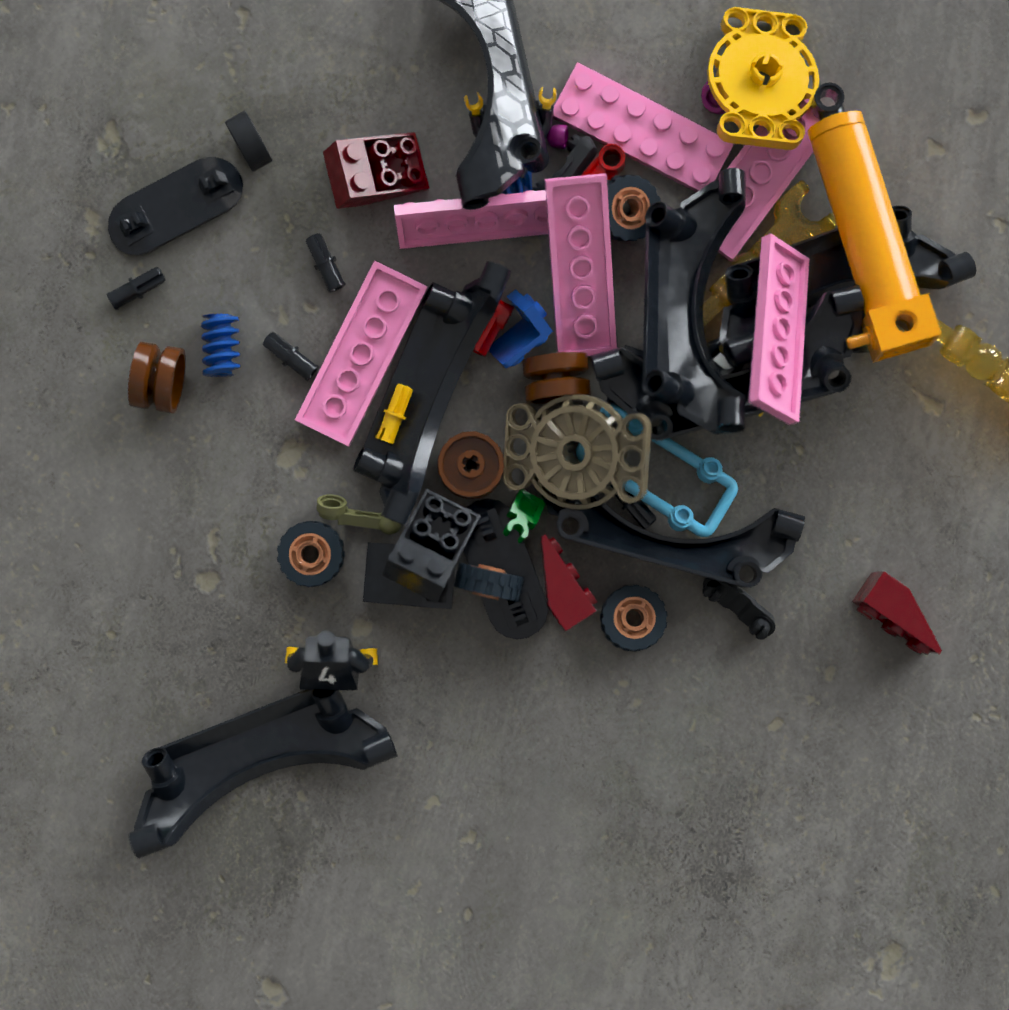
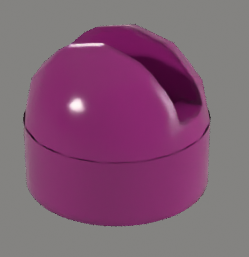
M558 124L552 126L547 136V141L552 147L566 149L569 132L568 125Z

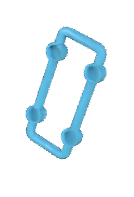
M609 404L620 414L622 419L628 416L619 406ZM604 408L600 409L608 418L611 416ZM638 419L630 421V433L637 436L643 432L641 421ZM670 438L661 441L651 439L657 445L696 468L697 476L702 482L713 483L716 481L726 487V490L705 525L694 520L693 512L689 507L685 505L674 507L648 490L641 501L667 516L668 524L676 531L687 529L700 537L712 535L737 495L738 485L736 481L723 472L721 463L713 457L702 459ZM579 443L576 448V456L582 462L585 450ZM629 480L625 484V490L636 497L639 493V486L634 481Z

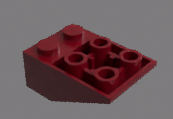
M415 132L336 140L323 151L337 209L364 206L429 189Z
M545 534L540 538L547 607L563 631H567L596 612L593 605L597 601L588 587L582 590L576 581L580 578V575L571 562L565 564L560 557V554L564 551L554 536L548 539Z
M885 571L872 572L852 600L858 606L856 611L869 620L873 618L882 622L881 628L893 637L899 636L908 640L905 645L920 655L921 653L925 655L929 653L940 654L942 649L910 589Z

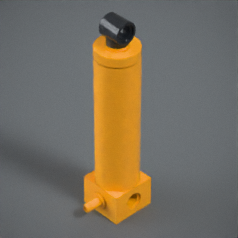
M829 82L820 85L815 92L811 108L814 116L820 121L812 125L807 130L855 284L859 285L864 299L865 317L861 324L863 333L846 338V345L848 349L867 345L872 362L874 363L929 347L938 339L941 331L929 293L920 295L862 112H845L843 106L845 99L844 91L838 84ZM829 97L834 100L835 105L825 106L820 99ZM896 325L901 326L905 332L898 330Z

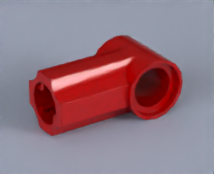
M617 144L605 145L582 175L605 173L607 180H611L612 177H615L624 169V150ZM608 154H615L620 158V162L616 166H608L603 160Z
M502 300L499 301L493 317L473 350L474 353L486 357L499 331L503 330L507 324L514 306Z

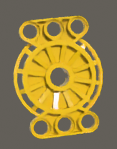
M732 7L725 12L721 21V30L725 36L716 44L709 58L707 68L708 85L719 106L726 112L720 118L716 129L717 135L724 142L783 150H793L802 142L805 129L798 119L812 105L815 92L819 87V73L813 55L801 42L808 28L806 21L801 16ZM732 17L738 18L743 26L734 28L729 25L728 19ZM765 21L771 26V30L767 32L761 31L756 23ZM795 25L800 30V34H789L785 26ZM726 44L727 48L723 55H718L719 49ZM800 53H801V54L804 56V58L807 60L808 65H809L808 67L806 66V63H805L803 57L800 55ZM713 65L717 68L716 77H714ZM760 71L770 76L767 85H763L765 76L761 75ZM811 75L813 80L812 89L808 88L809 77ZM809 99L808 103L800 109L799 106L802 100ZM734 122L738 126L739 131L737 133L726 131L724 123ZM756 125L764 126L768 131V135L765 137L758 136L753 131V127ZM784 129H792L796 132L798 138L796 140H788L784 137L782 131Z

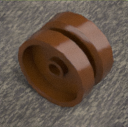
M140 342L137 345L131 363L128 383V401L131 407L148 409L154 402L157 411L175 413L180 403L185 380L186 355L183 348L167 346L161 353L156 344Z
M557 352L537 355L522 360L524 377L531 380H539L525 386L526 403L547 404L551 400L565 395L584 394L591 396L590 380L583 377H573L584 374L589 369L587 353Z
M476 431L461 432L451 437L442 447L438 458L439 475L445 487L455 496L467 500L480 499L491 494L500 484L504 471L503 454L498 444L488 435ZM474 461L477 469H472L470 472L467 471V462Z

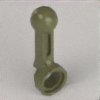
M326 494L317 498L316 510L319 512V516L326 520H338L337 525L380 529L388 535L397 533L401 528L402 524L381 516V513L348 509L346 499L339 495Z

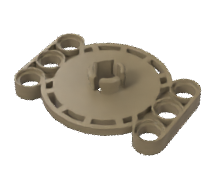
M584 394L565 395L553 399L541 407L537 413L534 407L528 403L514 404L508 409L506 414L503 481L509 489L514 491L525 489L533 483L535 488L546 499L558 506L569 509H589L604 504L616 494L624 502H637L645 497L648 489L651 422L647 416L641 413L630 414L622 419L620 414L608 403L597 397ZM581 399L589 401L586 406L573 405L572 400ZM563 402L561 408L555 409L552 412L548 410L555 404ZM596 406L604 408L611 417L608 418L604 413L597 410ZM519 408L524 409L528 414V421L524 425H520L515 419V413ZM632 419H638L643 424V432L639 436H634L629 431V423ZM517 438L524 440L526 443V451L523 455H519L514 451L513 444ZM576 442H579L585 450L582 462L575 458L573 452L567 451L568 447H573ZM632 449L637 450L641 455V462L637 467L631 466L627 461V454ZM515 468L521 469L525 475L524 482L521 485L516 484L512 479V472ZM629 480L635 481L639 486V493L636 497L629 496L625 491V484ZM601 492L606 494V496L600 499L599 501L591 503L590 497L598 495ZM566 499L580 500L582 504L566 502Z

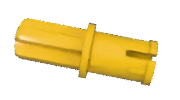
M403 384L396 386L388 409L383 411L385 415L376 438L394 444L401 422L406 419L404 413L413 392L410 387Z

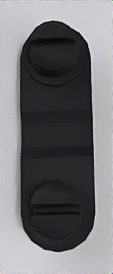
M579 134L571 136L573 141L568 140L567 150L571 152L566 158L565 165L561 170L555 172L552 178L581 176L597 153V148L591 137L585 136L582 138ZM539 181L536 183L537 188H532L533 191L545 190L544 181Z
M705 578L702 589L703 596L708 597L709 601L718 602L724 608L734 612L738 619L749 627L750 634L756 635L755 638L763 640L774 633L776 624L773 615L744 590L736 585Z

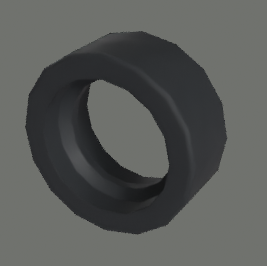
M246 111L225 121L227 128L252 172L273 161Z

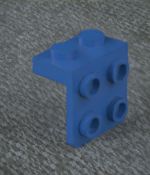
M516 289L506 297L523 319L493 342L489 350L491 355L504 368L519 364L524 359L526 353L532 348L539 347L545 343L548 335L553 332L544 319L547 313L537 301H534L528 293L523 296Z

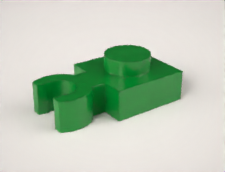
M523 489L518 490L506 515L512 520L504 528L503 535L507 536L512 529H515L520 535L517 542L521 544L528 536L529 529L533 530L537 525L545 506L544 501Z

